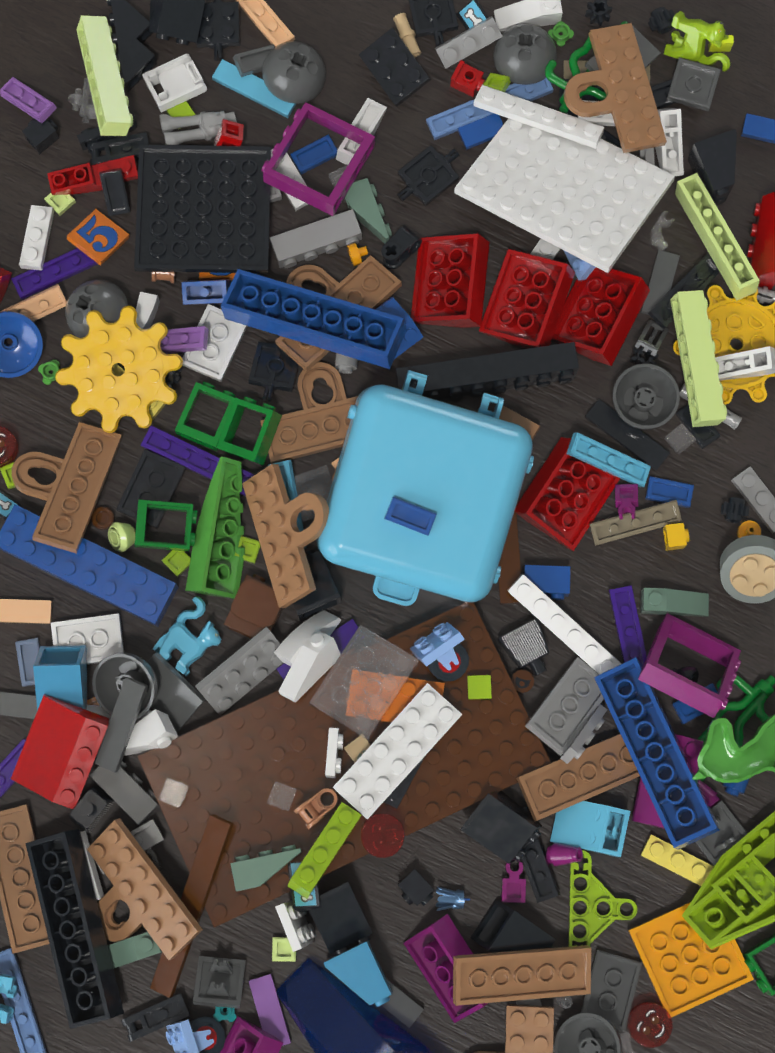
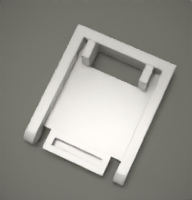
M184 54L142 74L160 112L166 111L207 91V87L193 60L191 61L189 54ZM160 83L164 91L157 95L153 86Z

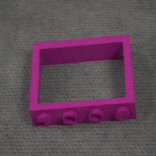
M305 102L302 109H297L292 125L286 127L281 143L275 145L270 161H265L262 167L263 182L334 216L373 151L375 136ZM307 119L360 144L329 197L275 171Z
M667 613L656 632L638 680L715 718L719 709L723 711L729 701L727 698L733 689L731 685L737 676L736 671L741 664V661L738 660L741 650ZM667 637L726 667L718 693L658 664Z

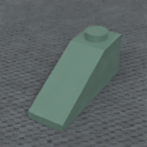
M643 588L640 591V614L666 615L668 613L679 616L708 617L709 594L665 588Z
M148 932L108 945L113 969L162 952Z

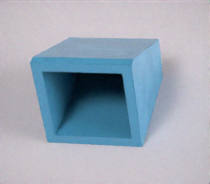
M86 645L40 646L33 665L37 711L44 694L86 709Z
M369 941L324 962L325 967L369 1005L375 1003L376 1007L390 1000L389 996L393 992Z

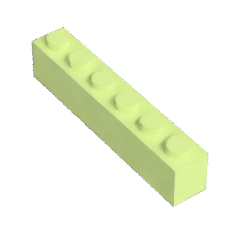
M81 15L76 30L101 136H126L129 128L133 125V116L129 114L128 96H125L124 79L120 76V62L116 59L115 55L116 45L112 43V28L108 26L107 17Z
M695 173L677 181L675 195L736 301L756 293L760 280L699 175Z
M703 290L677 292L670 301L692 426L719 425L726 420L727 408L723 404V386L719 382V364L715 359V342L711 337L712 325L707 315L708 302L704 297Z

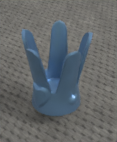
M437 886L436 893L444 896L438 897L437 900L439 902L435 906L441 908H438L436 911L449 908L463 909L464 900H471L470 898H464V890L458 889L453 891Z

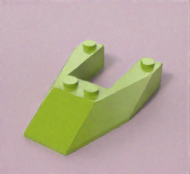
M775 811L720 857L682 915L710 949L775 922V877L764 867L775 857Z

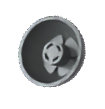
M518 24L507 29L502 34V37L497 40L493 52L494 65L499 74L508 76L511 82L522 85L534 84L546 78L545 68L550 60L557 62V49L552 37L544 29L533 24Z
M288 41L277 45L268 53L262 66V76L266 87L274 96L288 103L299 104L311 101L320 94L325 84L326 70L321 56L313 47L303 42Z
M90 280L82 283L73 290L66 303L65 317L69 329L76 337H85L89 332L86 315L92 310L99 311L105 321L109 323L116 322L120 317L121 309L128 306L127 298L117 285L109 281Z
M638 364L632 366L618 377L614 385L613 404L617 414L625 423L637 429H654L666 424L674 416L679 406L680 393L675 379L669 372L657 365Z
M115 653L105 657L97 665L92 679L93 692L97 702L106 713L112 716L124 679L126 677L132 678L148 685L137 718H140L149 711L157 696L158 682L154 670L147 661L135 654Z
M580 1013L567 1019L558 1030L554 1043V1053H597V1051L598 1053H623L620 1035L613 1024L604 1017L592 1013Z

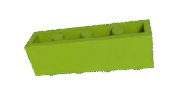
M341 802L288 883L289 888L308 899L361 817L360 813Z

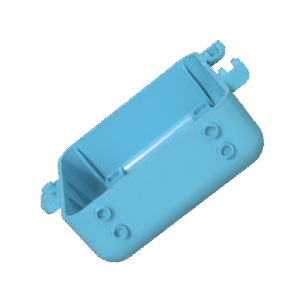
M407 370L402 390L388 385L371 386L360 393L355 405L350 406L347 418L351 420L326 501L329 506L328 520L320 537L316 539L317 546L321 554L329 562L374 575L375 579L372 589L379 599L409 606L416 601L419 589L464 602H477L488 595L493 583L496 584L500 577L501 566L498 565L525 474H529L533 466L534 456H531L533 442L525 428L499 419L504 398L483 393L478 412H474L422 396L427 375ZM411 379L418 380L416 388L409 387ZM489 403L496 404L494 412L488 410ZM392 497L437 514L428 536L384 519Z

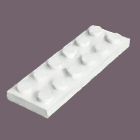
M427 683L333 788L368 820L462 714Z

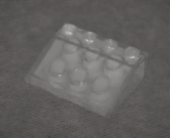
M360 625L309 703L368 741L417 667L419 660Z

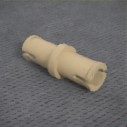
M400 13L393 18V21L396 24L400 38L414 57H417L422 52L415 39L416 33L411 29L406 13Z

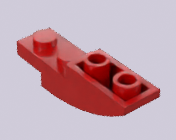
M134 155L95 165L86 163L47 173L51 194L70 195L101 191L103 188L99 172L121 168L124 182L138 179L136 158Z

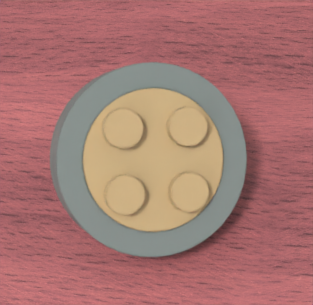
M748 535L734 540L725 548L720 558V578L724 589L729 595L746 603H763L775 598L774 539L763 535Z

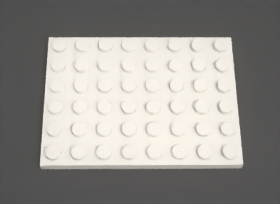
M508 118L456 185L454 193L608 273L674 182L675 176L629 152L623 153L621 148L603 139H600L595 149Z

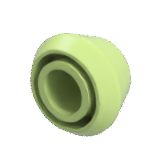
M120 522L111 524L108 529V539L113 549L124 552L135 543L136 530L134 527Z

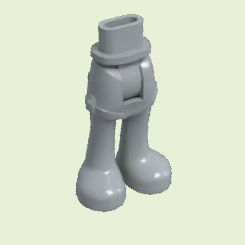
M200 112L198 115L171 117L167 114L159 115L165 145H179L183 142L201 139L209 141L216 137L223 119L237 123L234 112ZM199 125L197 129L172 132L178 128Z

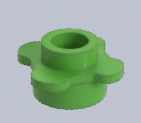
M562 21L558 22L553 29L548 31V34L560 47L564 46L565 42L574 36L573 30H570L569 26Z
M57 360L41 364L38 368V371L43 376V383L46 385H50L52 381L56 380V372L60 370V363Z

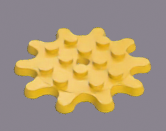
M713 285L709 287L707 297L710 304L707 308V315L712 325L711 337L715 342V357L768 346L775 348V302L769 306L760 305L757 301L758 288L756 293L736 301L735 298L727 297L720 286ZM739 339L742 342V348L737 351L733 349L730 345L731 340ZM675 341L673 351L680 356L678 341ZM775 373L758 377L719 381L723 386V404H729L734 392L739 389L746 390L754 402H763L767 397L765 381L769 377H775Z
M132 306L123 307L119 319L114 323L105 321L99 311L92 310L86 315L89 332L85 337L78 338L67 334L61 340L63 349L72 354L73 362L70 367L58 370L55 379L58 384L73 385L78 391L77 399L71 404V412L75 416L80 417L90 410H97L102 415L101 427L107 433L115 432L120 419L124 416L132 417L138 427L148 428L152 424L149 408L153 402L160 401L170 405L177 400L176 391L166 384L165 377L169 372L179 370L183 365V359L178 354H166L161 350V341L168 333L167 326L164 323L158 322L148 329L140 328L136 321L137 311ZM116 363H121L125 368L122 376H117L112 371Z

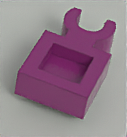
M638 484L615 485L616 508H618L620 520H623V514L626 512L631 513L632 519H635V507H638Z
M506 862L505 869L509 874V878H502L501 902L525 903L526 879H519V875L523 871L522 862H519V868L515 872L510 869V864Z

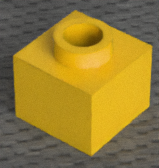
M684 523L664 526L663 535L666 551L684 549L687 542H689V531L684 528Z

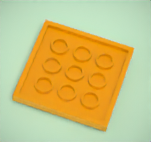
M691 902L628 930L667 1018L674 1017L754 980L748 966L744 962L745 959L735 939L710 949L682 917Z

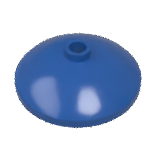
M4 311L0 312V377H18L29 372L38 363L43 349L42 337L38 327L30 318L21 313ZM6 338L12 339V343L10 345H6L4 343V340Z

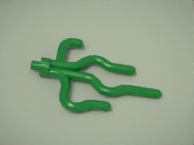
M623 21L620 25L628 24V22ZM589 36L584 45L576 49L570 56L569 68L572 77L580 74L577 63L578 59L586 55L592 48ZM550 60L545 68V76L552 84L565 90L568 82L554 74L553 71L557 63L555 60ZM589 86L586 91H582L579 94L580 98L584 95L594 96L601 101L606 98L605 92ZM563 93L560 98L562 105L559 109L561 112L567 113L569 108L565 104Z
M737 675L733 683L746 696L740 701L728 702L723 711L719 709L715 718H712L713 721L722 718L723 714L727 711L745 709L734 725V740L739 748L743 745V727L756 712L757 717L762 723L769 718L764 711V703L775 691L772 687L775 684V678L772 675L766 680L760 679L753 688ZM722 678L716 684L718 689L720 687ZM708 728L697 739L703 741V745L706 741Z

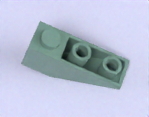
M368 178L353 182L345 196L348 209H353L356 219L386 244L392 233L389 224H384L382 219L385 214L381 203L377 204L375 200L377 192L374 184L370 185Z
M295 845L282 847V852L273 854L272 850L259 852V857L250 859L249 855L235 857L236 862L230 864L236 892L261 887L302 852L301 848L296 849Z

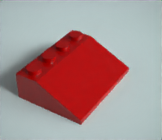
M775 192L764 195L760 202L755 204L753 216H757L756 223H752L750 236L753 237L752 244L748 245L746 257H750V265L760 280L758 287L763 288V286H766L769 290H772L775 285Z
M479 234L420 238L422 243L417 255L411 318L414 323L459 328L481 327L490 242Z
M508 249L479 332L524 349L549 346L575 271L567 263Z
M596 267L586 280H578L577 278L564 303L552 341L558 344L575 342L577 353L593 361L612 366L650 292L649 287L642 277L614 269L606 273Z
M561 437L517 504L514 512L532 526L571 551H574L590 527L589 523L593 522L620 478L568 455L567 451L572 438Z
M44 694L11 780L51 802L74 809L108 728L110 718Z

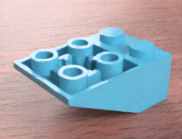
M587 801L579 802L556 812L550 842L580 847L584 850L609 856L621 857L630 811Z

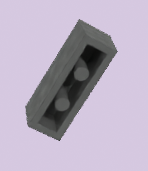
M123 761L118 772H112L98 766L89 776L138 825H142L160 807L154 792L151 789L146 791L141 786L143 781L134 772L130 775L125 770L127 765Z

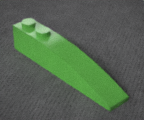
M220 457L199 517L185 591L234 599L239 590L244 562L243 555H245L244 547L238 548L240 537L244 535V526H241L240 514L243 513V503L241 504L240 492H242L240 461Z

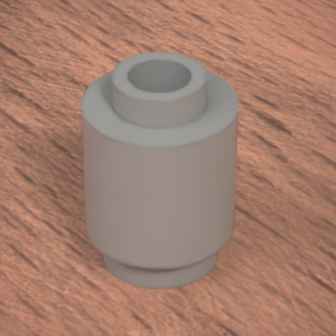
M336 353L335 368L339 369L340 373L351 374L352 371L357 369L358 359Z

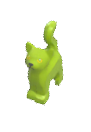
M681 11L676 13L671 26L683 31L685 36H680L679 31H673L671 36L675 43L674 45L666 44L664 55L676 59L683 58L693 62H700L709 66L717 61H721L722 71H727L730 67V60L727 55L723 53H714L709 57L704 55L706 39L720 48L722 40L729 38L725 34L726 30L723 27V22L716 21L709 24L701 19H688Z

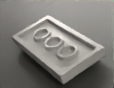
M265 627L195 685V687L216 712L222 715L283 664L274 654L280 643L271 631Z
M577 657L525 727L560 756L564 754L604 699L594 678L599 674Z

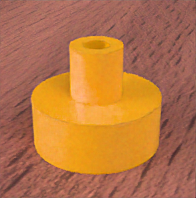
M356 243L347 245L348 254L353 266L361 264V257L368 255L366 246L358 248Z
M751 520L743 522L737 530L738 538L748 535H761L759 524Z

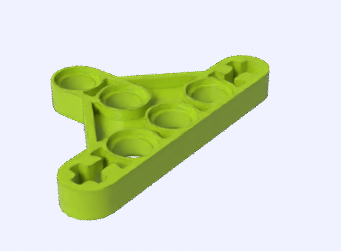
M582 850L583 858H587V863H583L582 871L587 870V875L581 873L574 875V869L579 870V864L575 862L570 863L568 947L572 946L573 940L577 942L586 941V945L590 946L614 920H631L637 914V905L634 901L615 898L591 873V856L584 850ZM578 877L584 878L587 882V886L583 891H578L574 887V881ZM583 901L586 904V911L583 914L579 915L574 912L573 906L575 902ZM603 901L608 903L610 908L608 914L600 915L597 912L598 903ZM625 902L630 903L633 907V911L629 916H624L620 912V906ZM581 924L585 927L586 934L584 937L576 938L574 936L573 928L576 925Z

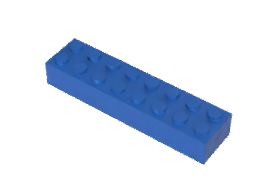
M240 269L237 270L221 304L226 320L387 369L391 368L406 333L404 318Z
M14 504L0 531V550L159 627L179 588L176 583L85 538L82 539L77 554L33 541L32 536L40 516Z
M635 657L594 678L673 848L679 850L720 831V828L697 780L692 779L694 777L693 771L652 686L638 680L642 664Z

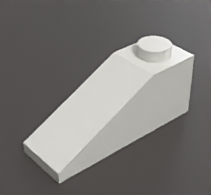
M523 0L494 10L495 22L500 32L506 31L518 24H533L539 27L555 25L562 18L561 0Z
M657 109L667 140L665 146L655 147L659 167L674 176L684 175L681 109Z
M771 346L715 357L719 364V381L758 377L775 373V348Z
M317 630L302 645L279 689L280 695L296 703L342 657L333 637Z
M155 709L134 725L124 756L168 747L172 740L178 737L168 714Z

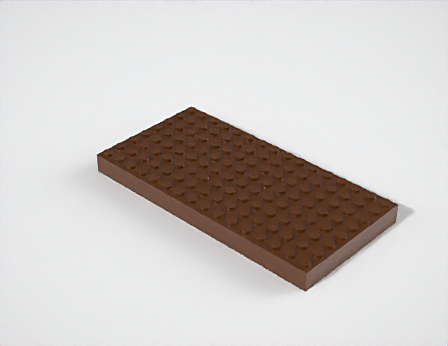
M465 602L335 663L296 703L280 695L278 690L172 740V743L166 748L152 749L138 756L189 873L209 816L214 814L234 823L205 904V909L214 928L291 892V888L288 887L290 881L288 864L261 887L236 892L230 864L236 862L235 857L249 855L250 859L259 857V852L272 850L273 854L282 852V847L295 845L296 849L301 848L302 852L291 862H302L341 802L357 811L337 792L339 796L337 806L309 830L306 828L307 824L299 813L296 814L294 812L302 803L312 798L322 789L329 788L336 791L333 786L354 764L353 760L344 750V747L361 734L372 745L391 724L346 717L353 670L445 683L443 697L462 716L427 753L397 809L383 802L368 820L361 814L358 823L324 875L376 851L372 846L373 840H376V845L379 849L383 848L379 844L381 839H386L387 845L391 844L393 841L392 828L398 833L397 840L402 839L483 800L490 792H499L517 784V777L551 763L540 739L525 727L530 718L474 602ZM446 622L461 633L464 640L460 644L466 649L469 656V665L466 672L454 681L437 679L430 672L428 666L426 667L410 650L416 640L421 637H427L437 625L445 624ZM491 675L492 698L468 700L467 676ZM329 728H339L340 734L344 736L343 750H338V758L342 759L341 773H336V778H326L325 776ZM326 792L322 795V803L326 806L332 805L334 802L333 794ZM377 823L374 835L371 828L373 824ZM380 825H384L386 827V831L384 833H380L378 831V827Z

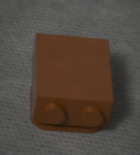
M255 574L252 577L246 575L225 620L224 626L251 639L265 627L273 633L284 608H279L273 586L266 584V579Z

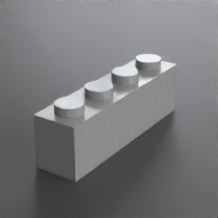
M351 209L270 237V242L279 268H290L299 261H311L317 258L319 254L325 252L326 254H331L340 247L352 243L358 244L362 240V232L354 210Z

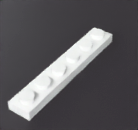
M485 85L481 86L474 100L475 107L595 149L604 132L603 126Z
M524 574L507 590L599 675L622 664Z

